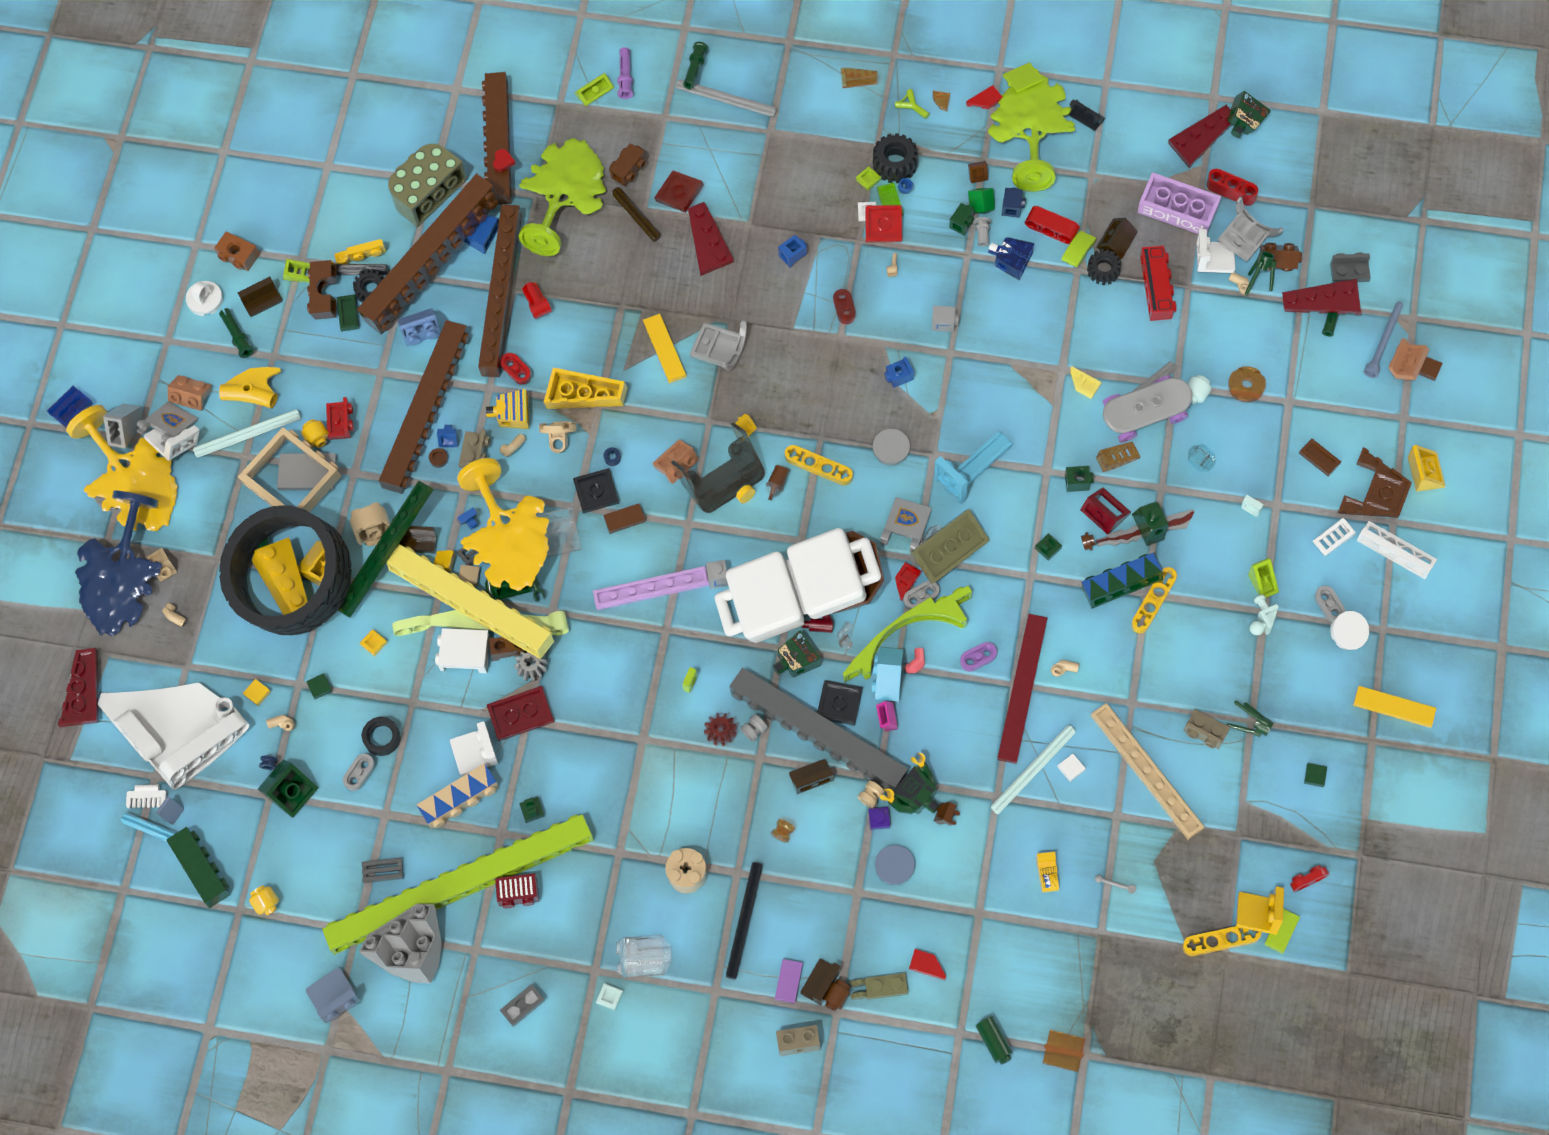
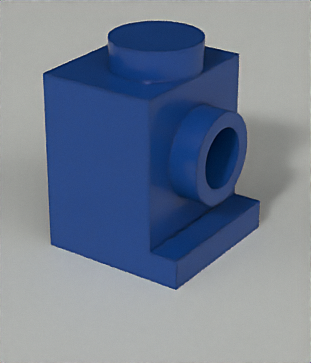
M796 235L778 246V255L789 268L807 254L805 241L799 239Z
M903 357L902 360L886 366L884 376L887 383L890 382L892 387L895 388L914 380V371L907 357Z

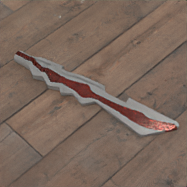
M1194 510L1165 516L1168 522L1167 530L1186 529L1194 514ZM1137 525L1128 530L1123 531L1121 529L1108 534L1104 538L1096 539V545L1099 547L1108 544L1117 546L1120 543L1129 544L1132 541L1137 542L1142 535Z

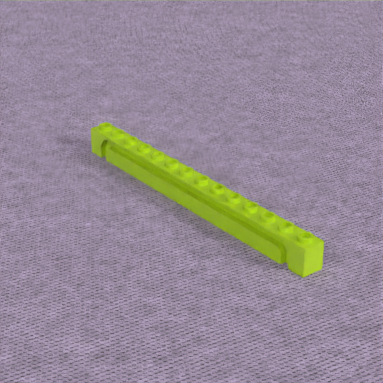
M583 814L580 816L573 815L567 819L568 821L561 824L555 823L543 832H534L531 834V837L525 840H516L507 848H498L491 855H482L476 858L473 863H464L458 866L457 870L443 872L432 881L425 880L416 888L403 890L400 895L386 897L382 900V903L368 905L363 911L357 914L356 912L350 913L341 921L328 923L325 928H322L330 951L336 955L349 949L350 946L363 943L368 934L416 904H431L435 906V910H438L494 885L495 878L515 876L572 851V848L581 847L594 841Z

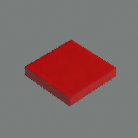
M865 205L866 243L902 242V205Z

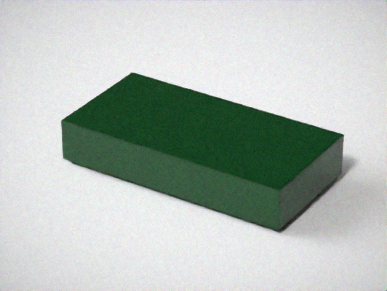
M356 295L337 297L341 332L359 329Z

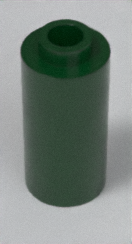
M991 1016L979 1022L975 1027L994 1062H1000L1001 1065L1009 1062L1012 1059L1013 1051L994 1017Z

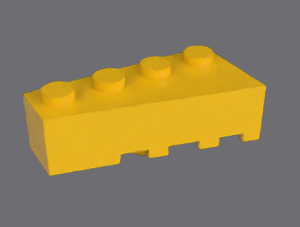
M553 368L544 404L547 409L623 406L628 388L624 381Z
M285 538L255 550L252 562L282 614L292 613L304 606L308 601L290 538Z

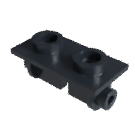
M1073 99L1069 104L1071 111L1068 115L1093 131H1096L1105 120L1100 113L1091 110L1080 103L1079 100Z

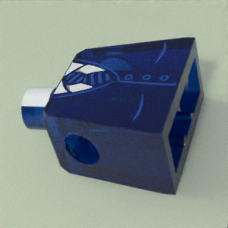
M1006 237L1001 246L991 243L988 253L996 256L995 266L1020 280L1034 253L1035 244Z

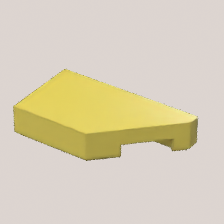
M1071 366L1070 373L1075 391L1092 399L1102 382Z

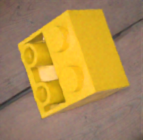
M321 541L315 542L298 565L300 575L320 586L324 576L326 563L325 551Z

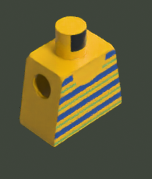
M526 389L496 396V406H486L487 418L497 417L500 427L529 429V407Z

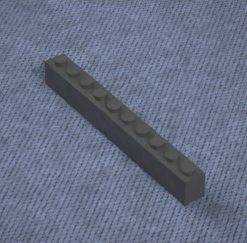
M744 668L740 670L729 686L733 698L738 701L743 700L747 702V705L755 711L760 710L767 719L778 721L785 730L794 731L801 740H808L813 743L816 749L820 751L825 750L830 753L831 758L838 762L840 760L843 761L854 772H861L868 781L879 783L883 790H894L908 774V768Z

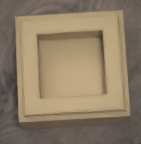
M461 565L459 572L460 580L465 583L468 581L477 587L480 567Z

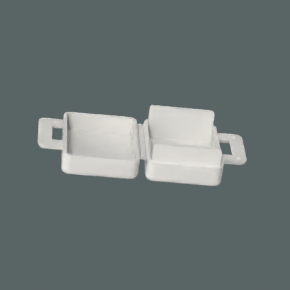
M836 528L789 546L787 549L789 560H785L780 552H772L728 569L726 579L729 589L717 593L714 598L725 634L733 636L743 632L750 642L758 643L805 625L803 616L805 614H808L813 619H817L864 601L866 599L864 586L881 579V573L870 540L868 538H861L849 543L845 532L841 528ZM859 551L862 553L868 573L861 576L853 553ZM732 599L739 618V622L736 623L733 622L727 601Z

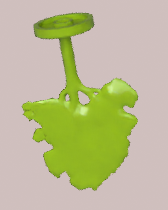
M1041 74L1044 78L1043 82L1016 93L1012 87L1008 88L1002 94L1003 98L998 102L1000 107H997L996 111L990 115L991 119L999 122L1000 125L992 124L988 129L989 135L1000 143L1013 137L1024 138L1028 141L1030 160L1019 163L1012 172L1013 184L1018 189L1028 192L1043 191L1054 184L1056 178L1054 167L1046 161L1039 160V140L1046 133L1075 131V124L1072 120L1068 121L1063 117V115L1070 113L1071 108L1069 106L1062 108L1061 105L1057 104L1058 101L1065 100L1066 98L1064 88L1058 83L1050 87L1048 78ZM1030 128L1032 131L1031 136L1026 135L1023 130Z
M571 138L566 140L561 148H558L556 143L547 146L541 154V158L547 161V164L540 167L536 164L531 165V171L536 175L529 179L527 177L522 179L519 187L522 189H527L540 195L544 194L549 202L543 222L541 224H526L519 233V240L522 245L535 254L554 256L559 253L562 244L561 239L549 227L556 211L561 206H575L576 209L586 215L599 210L603 205L601 198L593 197L606 192L601 180L604 176V166H602V162L597 154L593 152L584 139L579 141ZM562 194L568 195L567 200L558 202Z

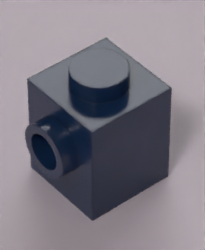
M1015 187L1005 188L1001 216L1020 218L1021 208H1025L1026 197H1023V190Z

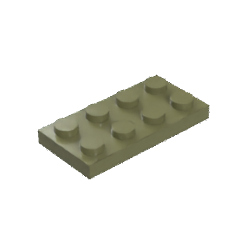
M967 509L910 553L930 583L933 584L990 540L971 511Z

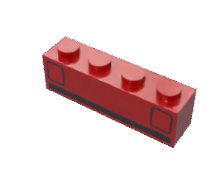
M1164 245L1142 247L1140 259L1150 321L1172 319L1173 312H1176V302L1172 301L1174 288L1169 282V279H1171V269L1167 268V263L1169 262L1168 252H1165Z

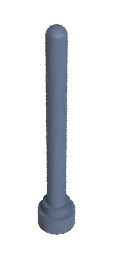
M1400 301L1394 306L1372 361L1367 363L1363 373L1370 378H1377L1380 372L1379 362L1403 307V303Z

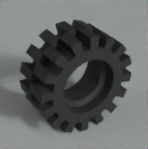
M1100 249V253L1095 251L1094 255L1090 256L1087 272L1088 276H1091L1092 281L1096 279V284L1102 282V285H1105L1108 282L1109 285L1119 277L1121 260H1119L1118 255L1115 256L1114 251L1110 254V250L1107 249L1104 252L1103 249ZM1099 263H1107L1111 266V270L1107 272L1100 271L1097 265Z
M370 269V273H368L367 270H364L365 274L360 272V277H355L353 290L361 303L371 294V292H365L364 287L369 283H375L378 286L384 279L383 275L378 271L374 272V270Z

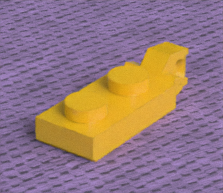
M378 239L348 247L347 250L334 253L337 264H348V262L353 260L361 261L365 257L380 256L386 252L383 241Z

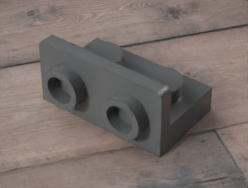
M1358 252L1355 254L1339 253L1333 255L1330 262L1332 283L1357 279L1358 282H1369L1371 279L1369 270L1370 254Z

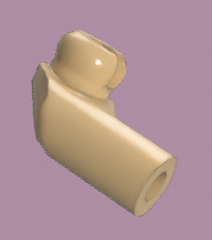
M1231 273L1229 281L1236 283L1240 293L1245 295L1249 285L1248 278Z
M518 434L508 446L503 444L500 447V453L506 457L511 456L525 442L526 438L524 435Z
M167 603L165 608L162 609V613L169 621L182 627L186 618L174 612L175 606Z
M279 715L266 720L269 729L279 726L285 731H291L295 727L294 721L285 715Z

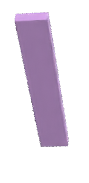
M702 566L593 590L596 609L601 610L709 586L706 568Z

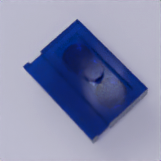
M73 385L47 412L63 427L67 428L69 422L77 414L91 407L93 402Z

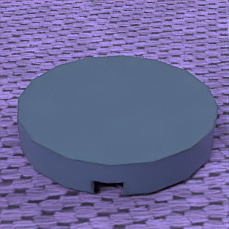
M887 846L876 856V874L886 884L902 885L912 877L915 868L914 857L903 846Z

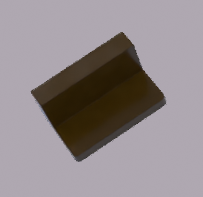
M1126 217L1114 218L1099 241L1097 248L1099 250L1103 249V251L1107 249L1111 252L1114 251L1115 256L1118 255L1119 259H1123L1137 234V230Z
M270 276L237 292L250 317L283 301Z
M410 526L399 544L405 548L410 547L416 553L435 554L438 536L433 527Z
M825 759L789 772L797 795L834 781L833 772Z
M819 959L800 994L821 1006L831 984L836 981L840 974L841 966L834 962L830 964L823 959Z

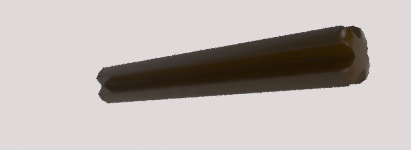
M620 187L613 189L612 195L653 242L660 239V233Z

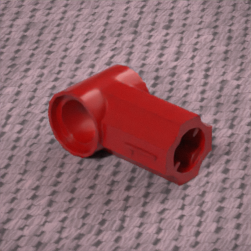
M526 283L522 291L529 303L528 305L534 319L551 313V307L546 297H543L537 283Z

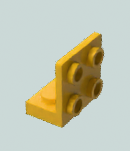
M1276 886L1273 894L1270 893L1269 897L1239 892L1236 926L1277 935L1283 922L1284 888Z

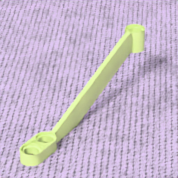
M457 610L431 616H416L399 620L392 624L393 633L396 636L424 631L431 626L491 631ZM556 611L546 617L521 614L525 618L530 617L540 627H547L554 636L564 635L569 632L564 611Z

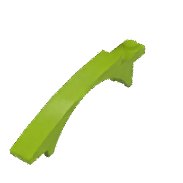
M959 587L953 591V594L937 599L936 603L930 597L898 617L876 635L853 659L843 672L844 683L861 674L865 680L871 678L872 663L879 647L892 633L906 625L921 621H940L961 629L966 627L967 618L958 605L972 598L970 587Z

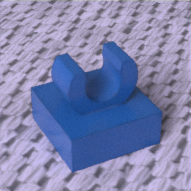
M444 425V429H437L439 447H458L457 431L452 429V425Z
M474 507L457 517L459 524L466 523L470 530L478 525L473 518L477 515Z

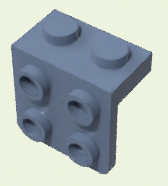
M339 968L333 970L306 989V993L317 1009L319 1017L325 1023L335 1020L339 1014L353 1008L360 1001L344 973Z

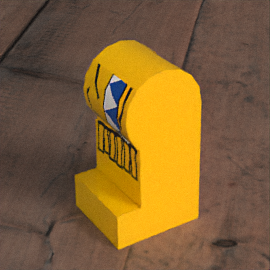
M1055 852L1038 853L1036 855V864L1042 893L1059 891Z

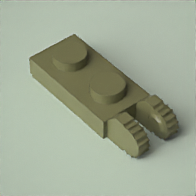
M905 973L865 978V980L859 979L849 982V986L853 988L866 986V992L852 993L850 995L851 1000H871L908 994Z

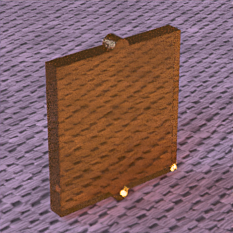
M1050 1030L1047 1044L1044 1045L1045 1054L1042 1064L1078 1072L1081 1058L1084 1057L1082 1052L1085 1038Z

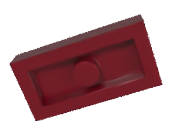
M1104 487L1087 497L1080 509L1107 535L1115 530L1131 514V511ZM1101 496L1104 497L1122 514L1117 517L1098 499Z

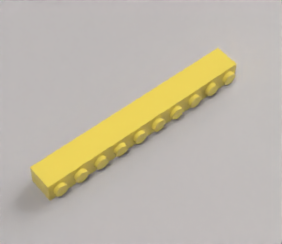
M399 544L386 562L389 571L539 659L543 657L554 643L552 632L547 627H540L533 619L521 616L520 612L514 608L509 609L501 600L492 599L487 592L483 590L480 592L470 582L466 581L465 583L456 574L446 572L441 565L432 564L427 557L417 555L410 547L405 548Z

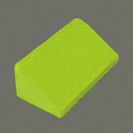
M603 73L575 91L574 94L584 106H587L613 89L614 86L607 75Z

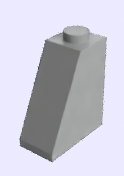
M123 403L103 416L108 445L126 449L139 428L137 422L143 420L140 406Z

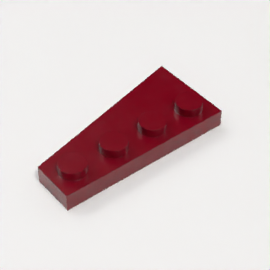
M1227 104L1168 139V144L1189 169L1232 126L1227 120L1231 110Z
M96 648L76 650L71 669L70 683H68L66 689V699L62 705L61 719L59 718L58 721L59 727L98 723V651Z

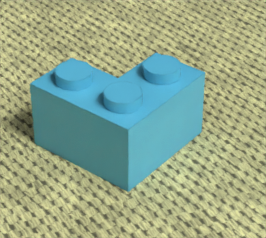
M880 647L879 654H875L873 674H877V679L873 680L872 692H876V700L899 701L903 649Z

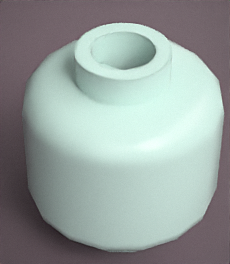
M1201 375L1191 377L1188 381V385L1192 390L1191 403L1205 402L1212 389L1210 381Z

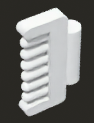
M159 784L135 785V791L127 792L126 807L128 809L136 808L137 799V808H140L142 799V808H145L147 799V807L150 808L152 799V807L157 806L159 808L160 804L166 799L167 792L160 790Z

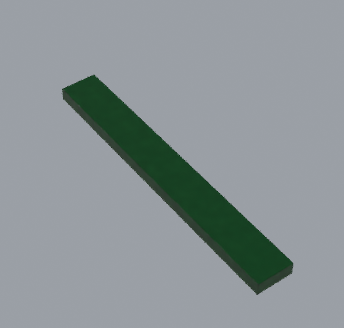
M418 480L350 584L347 595L343 599L344 601L338 611L351 618L434 489Z

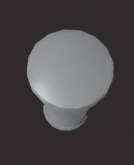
M988 217L976 218L973 220V223L976 225L975 230L978 234V246H988V230H990V225L988 224L991 223V219Z

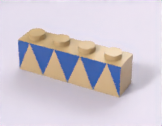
M484 763L416 806L430 829L439 828L449 818L459 816L462 810L477 805L483 797L493 795L499 786Z

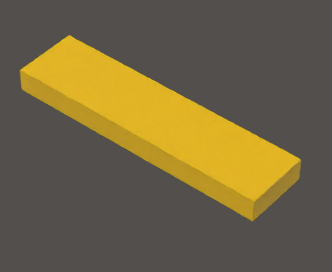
M657 314L643 319L644 326L668 383L686 378L685 371L661 315Z
M1358 686L1353 706L1429 728L1433 725L1436 712L1435 707Z

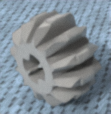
M521 651V657H516L517 664L514 665L515 669L518 670V676H523L526 681L529 677H531L532 681H535V676L542 678L541 672L547 671L545 666L548 664L547 660L544 659L545 655L539 659L528 652L524 653Z

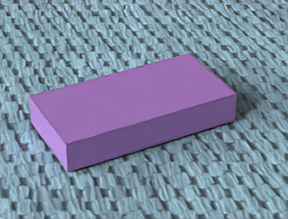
M782 960L775 1000L795 1004L803 966L802 962Z

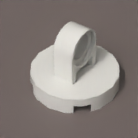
M199 281L189 288L186 294V303L189 309L196 315L214 314L223 303L222 292L213 282Z

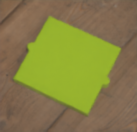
M1030 62L1002 74L1003 78L1008 82V86H1011L1016 93L1044 81L1038 69H1035Z

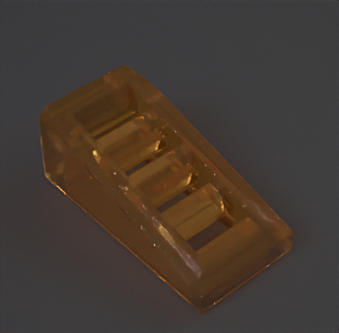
M840 68L842 88L878 84L877 71Z
M1128 442L1100 450L1096 459L1102 471L1107 472L1140 459V455L1134 443ZM1126 449H1128L1131 456H1128Z

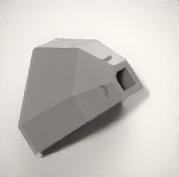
M416 904L368 934L359 952L392 975L414 983H431L439 967L442 943L435 906L431 904Z

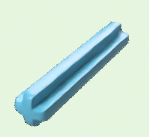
M124 813L121 818L123 824L165 841L176 834L171 830L129 813Z

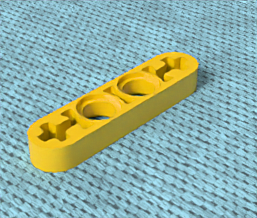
M790 445L785 449V460L794 466L845 486L852 482L853 473L847 466L796 445ZM796 452V456L791 458L790 454ZM813 458L815 463L809 466L805 464V460ZM830 465L833 469L831 472L825 473L822 471V467ZM844 473H847V477H845L844 479H842V478H841V475H844Z
M1165 567L1162 569L1163 580L1152 585L1133 617L1131 626L1136 633H1145L1175 584L1177 573L1173 568ZM1171 574V578H1169L1166 582V585H1164L1163 581L1165 576ZM1156 588H1160L1164 591V595L1158 597L1154 595L1153 591ZM1146 604H1152L1155 607V610L1153 612H1147L1144 609V606ZM1145 616L1144 624L1138 627L1137 622H1140L1142 617Z
M1235 926L1189 936L1184 940L1182 947L1185 954L1197 956L1253 944L1260 939L1262 933L1252 930L1256 932L1254 938L1251 935H1246L1243 937L1244 941H1242L1239 930H1242V934H1246L1249 929ZM1227 933H1235L1237 941L1234 943L1229 942L1226 939ZM1208 937H1215L1218 941L1217 946L1210 947L1207 945L1206 939ZM1200 939H1202V945L1196 946L1195 951L1187 948L1190 941L1193 944H1199L1201 942Z

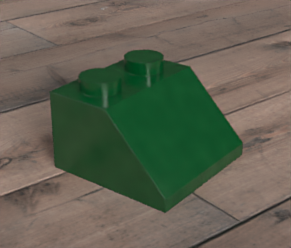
M283 759L257 790L293 818L316 792L318 787L297 767Z

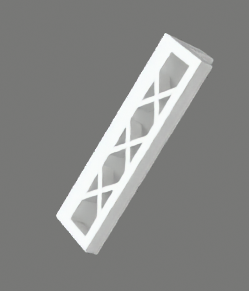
M1370 521L1362 529L1357 539L1361 544L1423 579H1426L1437 561L1431 555ZM1371 528L1372 530L1376 531L1377 535L1369 531L1368 529ZM1390 539V540L1394 541V544H1392L1391 542H1389V541H1387V540ZM1403 549H1408V550H1410L1412 554L1408 553L1407 551H1405V550H1403ZM1424 558V559H1426L1427 561H1429V562H1431V563L1428 564V563L1424 562V561L1421 560V559Z

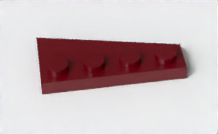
M705 202L688 208L700 276L734 263L733 257Z
M1357 279L1282 292L1285 312L1309 313L1310 311L1325 314L1327 312H1338V314L1355 313V315H1362Z

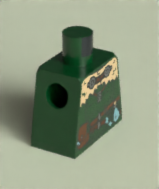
M1246 91L1236 95L1227 118L1228 122L1234 126L1231 134L1237 138H1240L1242 133L1248 135L1256 130L1271 110Z
M800 630L778 649L780 661L772 665L777 675L788 670L792 677H796L820 667L821 658Z

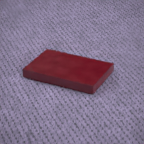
M542 686L487 704L498 741L554 723Z

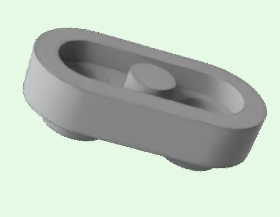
M926 581L906 592L904 595L905 607L910 610L930 597L933 601L936 600L939 596L938 584L936 582L931 584L930 581ZM931 590L933 594L929 595L926 592ZM914 599L917 602L915 604L910 603V600Z
M1321 586L1317 589L1314 597L1315 601L1328 621L1332 622L1337 617L1333 616L1331 612H1336L1339 615L1346 611L1331 587ZM1321 596H1326L1327 600H1323Z
M360 754L357 756L345 773L343 783L348 790L357 791L361 789L374 770L375 762L370 755ZM364 763H368L366 768H362ZM357 779L356 784H351L352 780Z

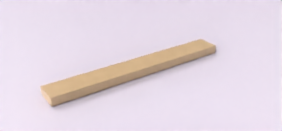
M1106 703L1092 712L1090 715L1187 840L1204 829L1203 824L1109 705Z

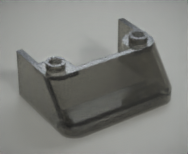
M734 422L730 425L737 440L732 442L728 448V454L731 459L706 476L700 478L695 471L686 472L674 460L671 462L683 487L699 508L706 513H711L736 497L737 492L743 486L750 485L752 487L761 481L765 475V469L746 431Z

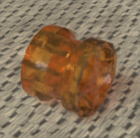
M778 819L776 822L777 826L771 831V835L784 843H788L790 840L789 836L795 831V827L785 820Z

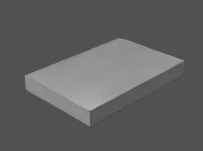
M306 453L280 454L277 489L312 490L328 471ZM322 453L326 457L324 460L328 463L332 461L336 464V453Z

